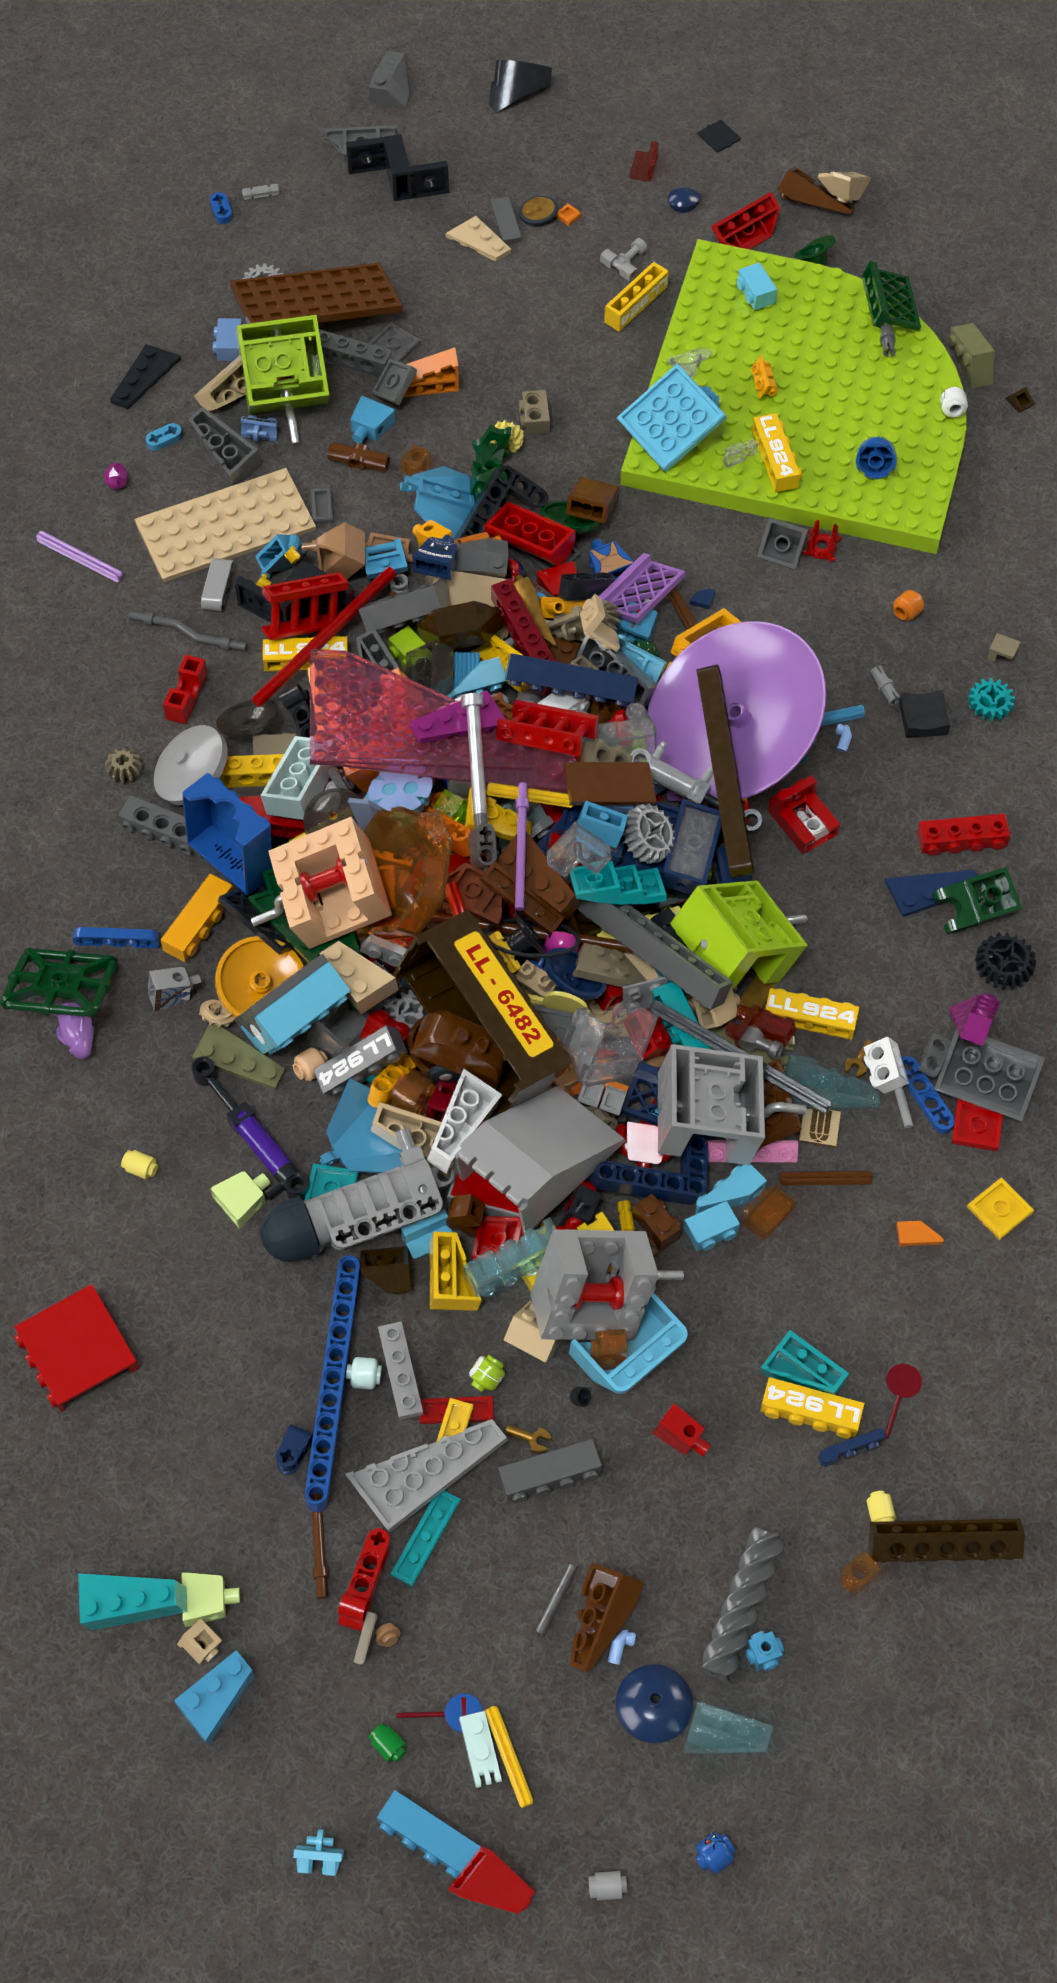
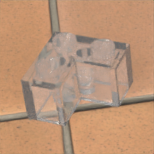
M574 822L547 852V866L564 878L578 863L598 874L611 860L610 845L577 822Z

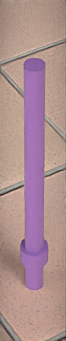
M524 782L519 783L518 799H516L518 820L515 909L519 911L524 910L527 811L529 810V799H527L528 784Z

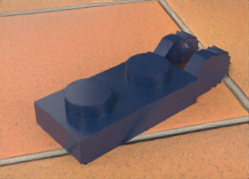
M880 1428L827 1447L820 1452L817 1460H819L818 1462L822 1466L828 1467V1465L835 1464L841 1456H844L846 1460L857 1456V1451L866 1448L867 1451L875 1450L881 1447L880 1443L885 1439L883 1429Z

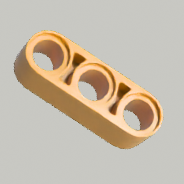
M403 1055L398 1062L389 1064L372 1081L367 1098L371 1106L378 1108L379 1102L388 1105L410 1084L416 1068L410 1055Z

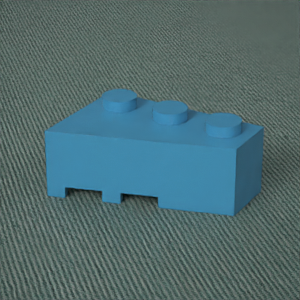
M236 1650L174 1700L178 1709L208 1747L254 1679L253 1671Z

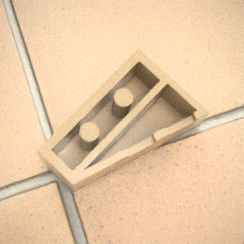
M340 941L320 953V955L324 954L328 962H330L351 990L346 996L360 1014H363L399 990L394 976Z

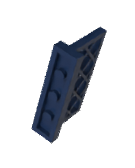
M639 1062L620 1113L658 1126V1118L653 1117L650 1111L658 1108V1071L660 1068ZM640 1082L648 1085L650 1090L639 1093L636 1087L637 1083ZM653 1094L657 1103L647 1106L643 1098ZM639 1100L642 1106L639 1110L628 1108L629 1103ZM702 1135L706 1138V1140L710 1139V1136Z

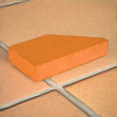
M922 1221L897 1222L899 1246L940 1245L944 1242L939 1234Z

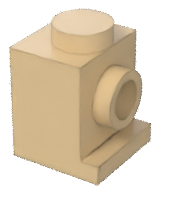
M200 1619L183 1634L177 1645L180 1648L183 1647L200 1665L204 1660L209 1663L219 1653L217 1648L222 1640Z

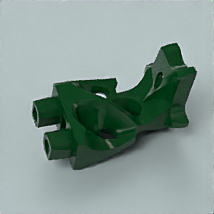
M489 425L481 438L472 441V446L476 451V461L473 460L471 465L470 495L476 496V500L492 472L496 468L503 466L502 459L508 457L510 449L506 448L511 436V427L498 429L494 425ZM504 471L500 473L501 479L505 481L507 478ZM491 488L490 495L496 498L497 492L494 488ZM508 492L499 506L503 507L510 496Z

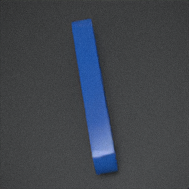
M78 927L74 930L73 943L78 946L110 945V947H125V945L132 946V948H158L161 935L157 931L147 929Z
M910 1056L902 1057L903 1065L912 1066L911 1073L908 1069H905L909 1084H906V1087L933 1128L942 1134L949 1133L955 1122L952 1113L938 1092L934 1091V1086L926 1074L918 1071V1062ZM922 1082L926 1088L921 1091L916 1090L913 1087V1083ZM927 1100H934L938 1107L930 1109L925 1105V1102ZM940 1117L943 1121L948 1120L947 1126H945L944 1124H939Z

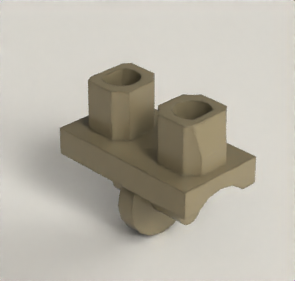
M575 606L572 608L571 614L568 615L565 613L555 614L554 620L547 623L549 630H552L557 638H565L568 642L573 641L575 633L583 630L580 617L582 608Z

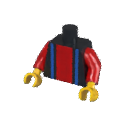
M584 1180L572 1191L558 1226L552 1228L547 1222H542L540 1226L543 1230L537 1231V1233L548 1241L553 1229L578 1230L577 1227L581 1224L586 1223L588 1225L601 1194L597 1192L596 1187L590 1181Z

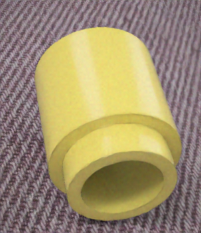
M128 1150L122 1159L121 1167L125 1168L126 1172L147 1180L150 1176L153 1177L156 1174L158 1164H156V1158L137 1150Z
M884 1491L871 1493L870 1497L866 1500L871 1522L894 1521L896 1515L891 1495L885 1494Z

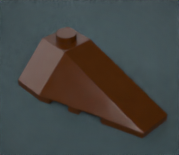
M797 167L788 170L777 188L780 191L779 195L786 200L792 199L851 214L855 210L847 203L836 200L837 196L832 195L831 197L828 195L830 192L824 186L813 184L815 180Z

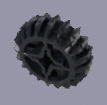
M998 932L996 937L990 935L978 947L977 955L975 956L976 970L980 971V978L986 977V984L993 981L994 988L998 984L1002 985V990L1006 989L1007 985H1009L1011 990L1015 989L1016 985L1021 988L1024 982L1027 983L1034 974L1036 966L1035 952L1031 951V945H1025V939L1018 940L1017 934L1014 937H1010L1008 932L1005 936ZM1007 956H1009V957H1008V960L1006 961L1005 965L1003 966L1004 960L1006 959Z

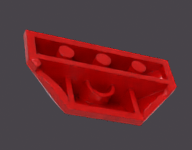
M769 192L712 225L711 228L720 244L751 249L772 236L780 207L772 192Z

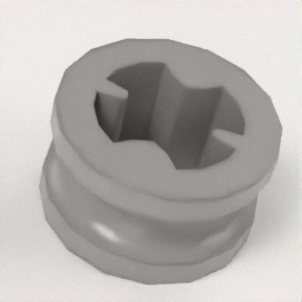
M397 573L390 581V588L393 592L401 593L408 589V578L406 575ZM398 581H402L403 585H401L400 583V586L396 585V582L398 583Z

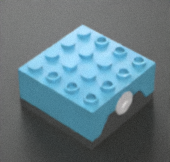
M321 954L237 1016L235 1021L241 1026V1029L262 1054L268 1052L271 1055L292 1042L294 1037L309 1029L311 1024L330 1013L331 1009L347 1000L346 994L351 990L330 962H328L324 954Z

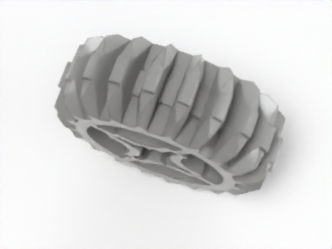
M642 804L630 809L626 813L628 817L622 834L625 837L623 843L629 847L627 851H632L633 858L639 857L640 862L649 864L662 861L670 853L669 847H674L672 841L676 840L673 837V834L676 832L672 830L674 824L669 823V816H664V810H658L657 805Z

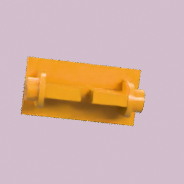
M760 355L752 365L751 372L759 399H762L764 394L775 396L778 388L775 379H772L774 376L771 364L768 361H763V357Z

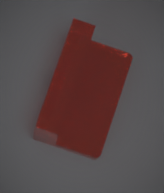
M651 142L649 152L636 151L629 175L630 179L651 182L658 158V142Z

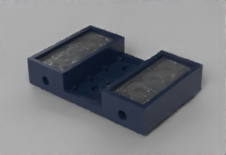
M682 799L679 808L656 801L651 806L657 805L658 810H664V816H669V823L674 824L672 830L676 832L673 834L676 840L672 841L674 847H669L670 853H668L665 859L658 863L649 864L640 862L639 857L633 858V852L627 851L629 847L623 843L625 841L623 836H621L617 848L574 834L583 805H573L571 808L564 807L557 834L578 840L573 854L574 859L590 864L613 861L614 868L635 864L637 871L658 868L664 887L691 895L697 886L706 885L721 828V818L719 810Z

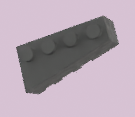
M203 406L188 419L194 436L232 486L243 482L262 464L259 450Z
M585 635L576 658L583 655L599 670L638 677L633 703L641 708L649 706L657 683L620 649L618 652L613 649L607 650L597 639L592 640Z

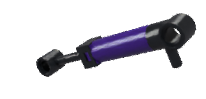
M205 1056L196 1058L191 1065L195 1082L201 1086L209 1085L230 1111L226 1114L230 1126L237 1134L242 1136L278 1181L264 1191L265 1197L271 1199L282 1190H285L289 1199L300 1196L302 1201L305 1200L309 1189L307 1176L296 1168L265 1130L247 1102L244 1101L237 1106L216 1080V1070L213 1061ZM202 1070H209L204 1074L199 1073ZM296 1185L303 1186L299 1190L292 1189Z

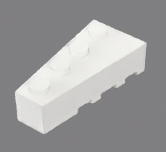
M463 1069L427 1161L447 1174L456 1162L454 1155L461 1149L460 1143L488 1120L497 1108L502 1094Z

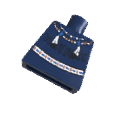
M444 535L442 539L429 537L413 554V571L451 580L458 560L457 543L454 542L453 537L450 535Z

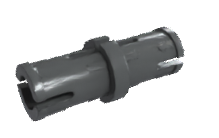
M883 323L880 328V343L883 345V355L889 357L888 351H890L892 357L896 353L894 345L896 338L893 333V325L887 324L885 326V323Z

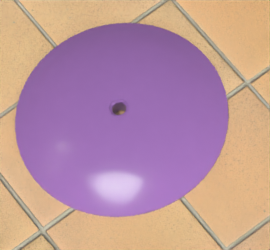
M741 622L727 625L711 631L690 644L673 660L659 680L653 692L646 719V741L649 754L652 755L660 742L664 741L667 743V746L660 760L695 779L699 778L701 780L705 771L712 767L697 669L718 664L722 675L742 799L754 796L772 787L800 763L820 730L826 707L825 677L814 651L794 632L767 622ZM713 775L708 783L712 789L709 794L717 798Z

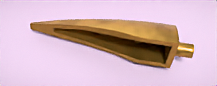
M517 575L515 577L516 582L513 584L543 638L556 647L553 636L542 615L535 588L529 577L523 578L522 575Z

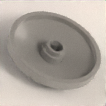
M206 725L191 727L177 735L166 746L155 767L154 787L158 795L170 804L183 805L182 792L206 773H210L214 778H219L225 767L228 753L224 737L214 728Z

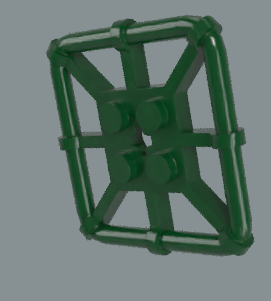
M27 948L20 956L14 970L8 976V983L1 996L0 1005L6 1010L40 1012L47 1016L60 1014L80 1017L87 1016L88 1018L94 1017L100 1009L106 993L111 989V980L116 971L118 961L112 955L77 953L75 950H68L66 952ZM43 958L63 960V962H46ZM28 961H32L40 968L38 973L24 972ZM74 961L88 962L86 965H73L72 963ZM107 968L102 979L86 978V975ZM20 982L33 983L29 987L14 992ZM81 988L97 989L92 1004L80 993ZM35 995L47 997L44 1004L22 1002V1000ZM56 998L73 999L80 1007L53 1004Z

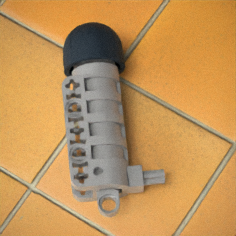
M409 1128L395 1132L402 1150L399 1153L401 1166L303 1202L300 1196H296L293 1199L291 1198L275 1205L267 1212L261 1223L260 1237L266 1251L274 1258L285 1262H296L320 1254L319 1246L327 1243L333 1249L340 1251L396 1231L418 1220L435 1215L442 1209L443 1202L438 1189L449 1185L454 1180V1170L452 1167L449 1170L450 1179L448 1181H440L437 1178V1172L440 1169L429 1167L421 1147H415ZM427 1202L429 1204H434V1207L432 1209L431 1207H428L426 1209H423L422 1212H420V1208L423 1207ZM403 1209L411 1210L413 1214L412 1219L404 1217ZM395 1215L396 1220H393L390 1224H382L378 1228L375 1227V1224L379 1223L383 1218L388 1220ZM365 1225L369 1231L368 1235H361L358 1232V1226ZM351 1232V1236L346 1238L343 1244L341 1241H336V1237L339 1234L340 1236H345Z

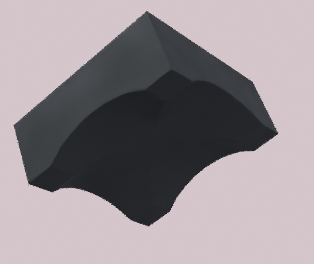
M936 690L926 694L901 693L899 705L906 738L948 735L950 721L946 712L943 690Z

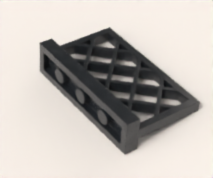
M263 883L250 895H246L240 889L219 896L218 902L279 955L294 949L281 934L275 933L277 930L269 922L266 921L253 926L251 917L245 915L249 914L254 917L260 915L255 908L245 907L244 904L251 905L249 896L267 891L266 883ZM229 900L239 902V905L233 904ZM260 927L270 929V932L264 931ZM275 939L285 942V945L281 946Z

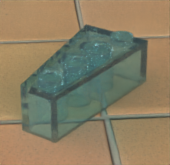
M550 1217L543 1221V1227L537 1230L531 1227L524 1231V1235L518 1241L510 1239L498 1248V1252L495 1253L493 1250H490L463 1266L464 1274L476 1298L490 1296L496 1291L495 1289L503 1285L505 1287L511 1286L517 1282L518 1278L524 1275L527 1277L532 1276L539 1271L552 1230L556 1229Z

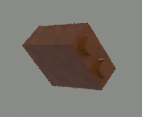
M580 477L568 496L566 514L605 523L616 506L619 486Z

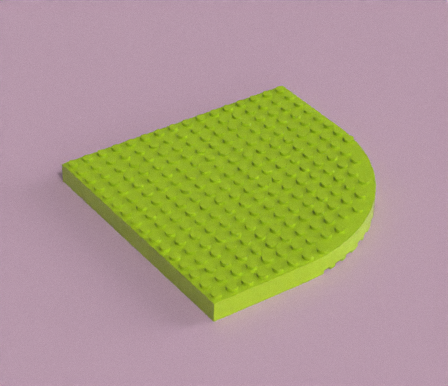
M697 239L649 388L678 363L699 387H711V390L716 392L715 395H719V408L727 416V419L666 473L632 436L621 469L620 485L814 527L815 521L819 520V529L832 531L833 525L837 524L838 533L937 554L966 433V412L959 417H948L942 411L940 398L946 389L958 387L963 390V386L946 348L920 317L921 328L919 331L895 325L892 326L896 338L894 342L896 353L892 357L890 351H888L889 357L883 355V345L880 343L881 329L873 326L861 278L843 272L840 268H831L803 260ZM760 263L777 288L776 303L754 310L751 304L747 303L742 290L738 289L736 279H738L739 269ZM760 355H762L763 361H768L771 364L774 376L772 379H775L778 388L775 396L764 394L762 399H759L751 372L752 365ZM777 413L779 420L783 421L785 436L789 437L790 449L796 455V465L802 471V479L799 480L798 488L780 492L774 491L752 433L753 417ZM876 436L889 440L895 446L897 453L895 469L889 472L888 476L880 479L866 477L865 473L861 470L859 471L856 466V455L859 446L868 438Z

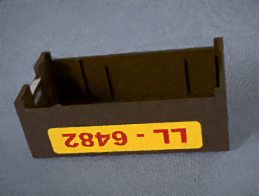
M467 909L414 937L392 974L396 978L397 983L403 979L406 981L427 1014L446 1010L484 1026L506 1061L499 1083L495 1089L502 1096L497 1108L493 1112L494 1115L488 1119L550 1090L553 1087L551 1083L554 1079L561 1076L572 1063L566 1050L562 1049L555 1033L547 1027L542 1014L535 1009L529 995L522 990L516 976L509 971L503 957L494 949L491 939L488 935L484 934L476 917L472 916Z

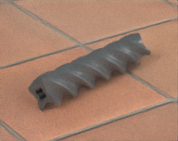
M754 1527L748 1538V1548L742 1554L739 1562V1571L731 1582L730 1594L722 1605L721 1618L714 1626L712 1641L706 1647L703 1655V1665L701 1668L704 1670L705 1675L731 1684L728 1675L735 1672L740 1665L738 1651L743 1649L749 1641L747 1627L754 1624L758 1617L755 1604L762 1601L767 1594L764 1581L771 1578L775 1573L773 1558L781 1554L784 1549V1543L779 1540V1534L767 1532L757 1527Z

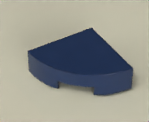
M704 589L696 592L691 597L689 604L710 609L716 590Z

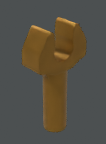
M865 1041L856 1058L846 1059L844 1065L845 1074L853 1066L859 1069L856 1079L866 1074L868 1067L864 1065V1056H866L864 1047L872 1044V1041Z
M508 1424L505 1434L528 1442L531 1446V1452L535 1454L547 1452L546 1447L537 1444L536 1441L538 1439L551 1441L550 1434L543 1428L530 1433Z

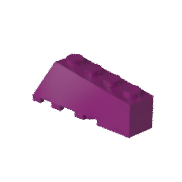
M984 993V995L978 994L950 1007L949 1013L952 1014L951 1017L955 1020L954 1024L958 1026L957 1031L962 1039L984 1045L1001 1003L997 1001V997Z

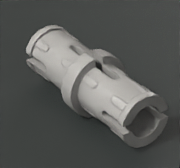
M878 666V669L874 667L870 671V675L877 683L878 691L883 693L890 706L894 705L893 701L895 704H898L900 696L893 686L894 682L887 677L882 666Z

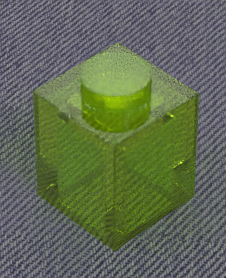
M445 789L433 808L464 824L468 802Z

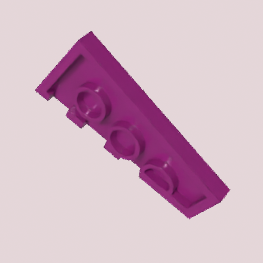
M487 690L481 692L484 698V707L480 708L481 733L497 728L498 718L506 719ZM461 701L410 721L409 727L419 743L448 739V736L452 735L466 736L468 735L466 709L462 708Z

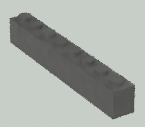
M580 899L581 904L577 909L586 918L591 919L602 930L615 937L619 943L627 946L635 955L641 957L652 968L664 974L668 980L677 984L687 994L701 1002L704 1007L712 1010L724 1004L733 982L631 905L597 903Z

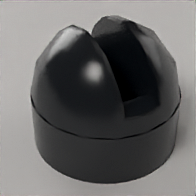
M576 1387L570 1392L569 1398L574 1405L585 1407L590 1403L591 1393L586 1387Z

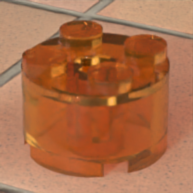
M410 1067L408 1069L410 1073H403L397 1080L390 1093L393 1096L392 1102L388 1101L387 1105L425 1116L426 1109L424 1108L427 1106L435 1090L436 1082Z

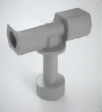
M637 238L631 243V249L626 254L620 253L619 255L606 249L600 255V262L610 269L615 267L619 270V275L630 282L637 275V268L631 265L630 260L636 254L642 255L647 251V244L641 238Z

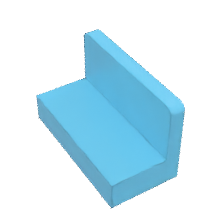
M444 1209L435 1215L401 1228L402 1238L413 1259L429 1254V1242L433 1231L452 1232L446 1225L447 1214Z

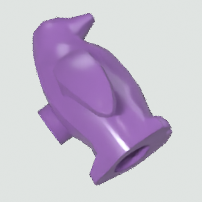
M77 1003L62 1004V1006L80 1007ZM55 1014L59 1021V1026L56 1029L58 1039L70 1047L69 1052L77 1059H86L91 1053L94 1033L91 1018L87 1016Z

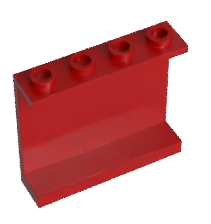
M92 1284L14 1326L17 1332L14 1338L19 1348L25 1347L28 1354L25 1355V1358L30 1368L32 1369L36 1366L39 1374L35 1376L42 1388L47 1386L50 1394L46 1396L53 1408L58 1406L61 1413L65 1411L64 1403L128 1368L130 1374L139 1370L137 1361Z

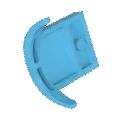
M619 634L620 650L658 684L667 662L629 643V639L626 636Z

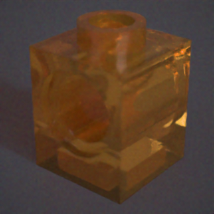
M414 444L401 459V472L412 477L413 474L426 471L431 465V452Z
M863 1551L842 1569L840 1574L842 1578L841 1583L849 1592L853 1590L858 1595L879 1576L881 1568ZM860 1570L864 1573L865 1578L857 1579L852 1572Z

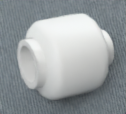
M948 388L941 395L940 402L945 415L954 418L966 412L968 407L967 397L961 388Z

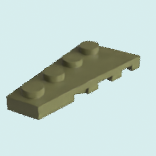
M214 1024L208 1025L192 1056L193 1061L198 1057H209L213 1061L215 1069L275 1091L285 1073V1068L222 1026L218 1028Z

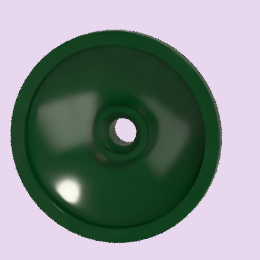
M568 501L549 502L541 508V516L575 530L576 535L591 532L601 524V522L566 514Z

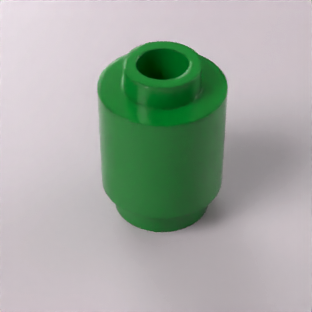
M381 1723L369 1735V1739L372 1741L371 1745L387 1763L392 1761L397 1763L406 1754L405 1748L407 1744L391 1726Z

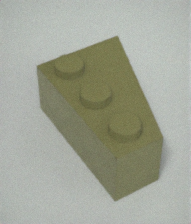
M974 323L951 327V335L948 337L949 345L956 354L970 388L992 385L995 350Z

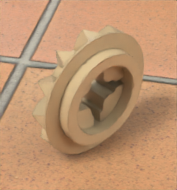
M220 1000L205 1001L200 1007L199 1015L202 1016V1021H208L209 1025L214 1024L219 1028L221 1025L228 1027L230 1023H234L235 1017L224 1008Z

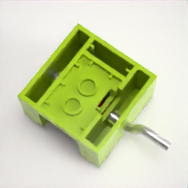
M317 315L237 325L236 338L239 355L242 358L249 415L284 410L285 408L291 443H299L293 408L327 404L329 398Z
M758 880L697 886L670 923L688 949L733 982L731 988L737 986L750 967L754 969L758 978L764 984L780 982L808 946L792 926L793 924L806 923L808 920L807 916L803 914L785 917Z

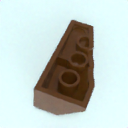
M591 1563L582 1586L581 1595L587 1596L585 1610H578L577 1618L581 1619L582 1628L581 1631L574 1635L570 1666L587 1673L591 1671L634 1610L644 1583L625 1574Z

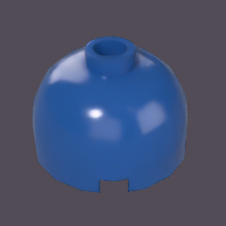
M870 437L859 446L856 455V466L859 471L861 470L865 473L866 477L873 479L885 478L896 467L897 453L895 446L886 438Z

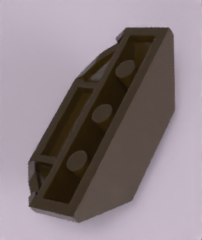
M477 601L433 609L417 625L420 638L425 644L443 653L485 644L504 627L499 607H492Z

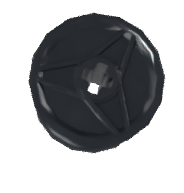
M515 909L513 916L519 928L511 934L507 932L505 938L502 939L503 942L506 941L512 951L524 952L533 945L540 954H547V949L524 916Z

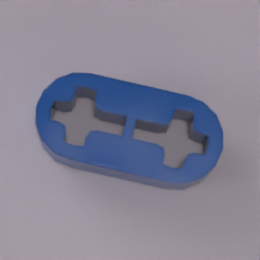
M220 192L212 194L210 203L216 221L221 224L229 223L232 220V211L227 196Z

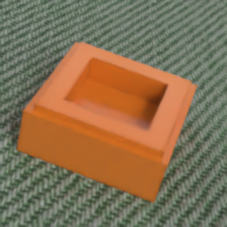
M567 203L558 211L555 217L567 226H570L582 217V213Z

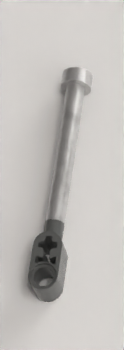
M468 693L461 696L462 708L466 709L475 827L469 832V851L472 866L484 869L496 861L497 858L495 830L488 824L480 720V708L484 707V698L481 693ZM480 853L485 854L486 862L481 859Z

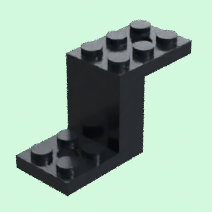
M401 134L346 142L349 175L386 169L394 201L449 193L447 161L409 166ZM428 179H433L431 182H425Z
M302 560L284 582L330 573H326L318 569L314 564H309ZM239 575L234 581L238 605L271 623L272 604L262 594V587L256 585L252 580L245 579ZM350 584L348 585V590L338 592L337 610L340 612L355 599L354 588ZM330 593L321 594L319 600L329 605ZM311 597L300 599L299 619L309 610ZM291 600L280 603V623L291 621Z

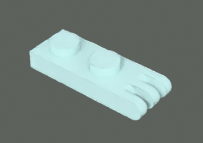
M485 1711L460 1717V1725L476 1788L481 1787L479 1776L484 1775L486 1785L492 1784L490 1773H494L496 1783L502 1782Z

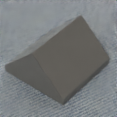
M769 517L757 557L796 569L806 547L808 529Z

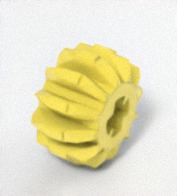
M506 420L503 422L497 421L495 427L498 429L512 428L506 448H509L510 452L516 453L520 446H522L524 431L520 430V425H514L513 421L511 423H508Z

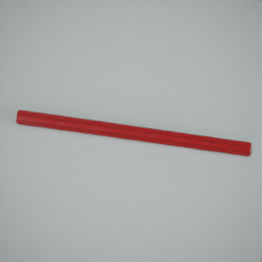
M387 567L252 697V702L257 707H261L359 612L358 609L369 603L396 576V571L391 567Z

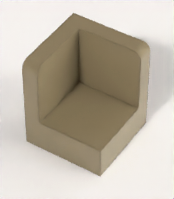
M997 633L989 649L987 660L995 663L998 655L1013 659L1018 653L1020 641Z

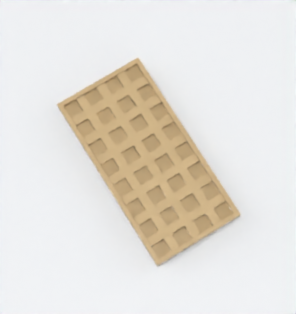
M287 468L135 519V524L163 583L210 567L212 558L231 560L263 549L277 534L301 536L316 530V526Z

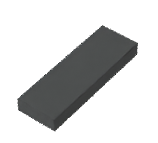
M510 198L491 199V207L502 241L506 244L522 242Z

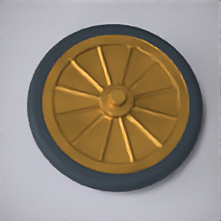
M535 196L529 198L520 206L519 216L522 221L530 225L545 224L557 215L558 204L551 197Z

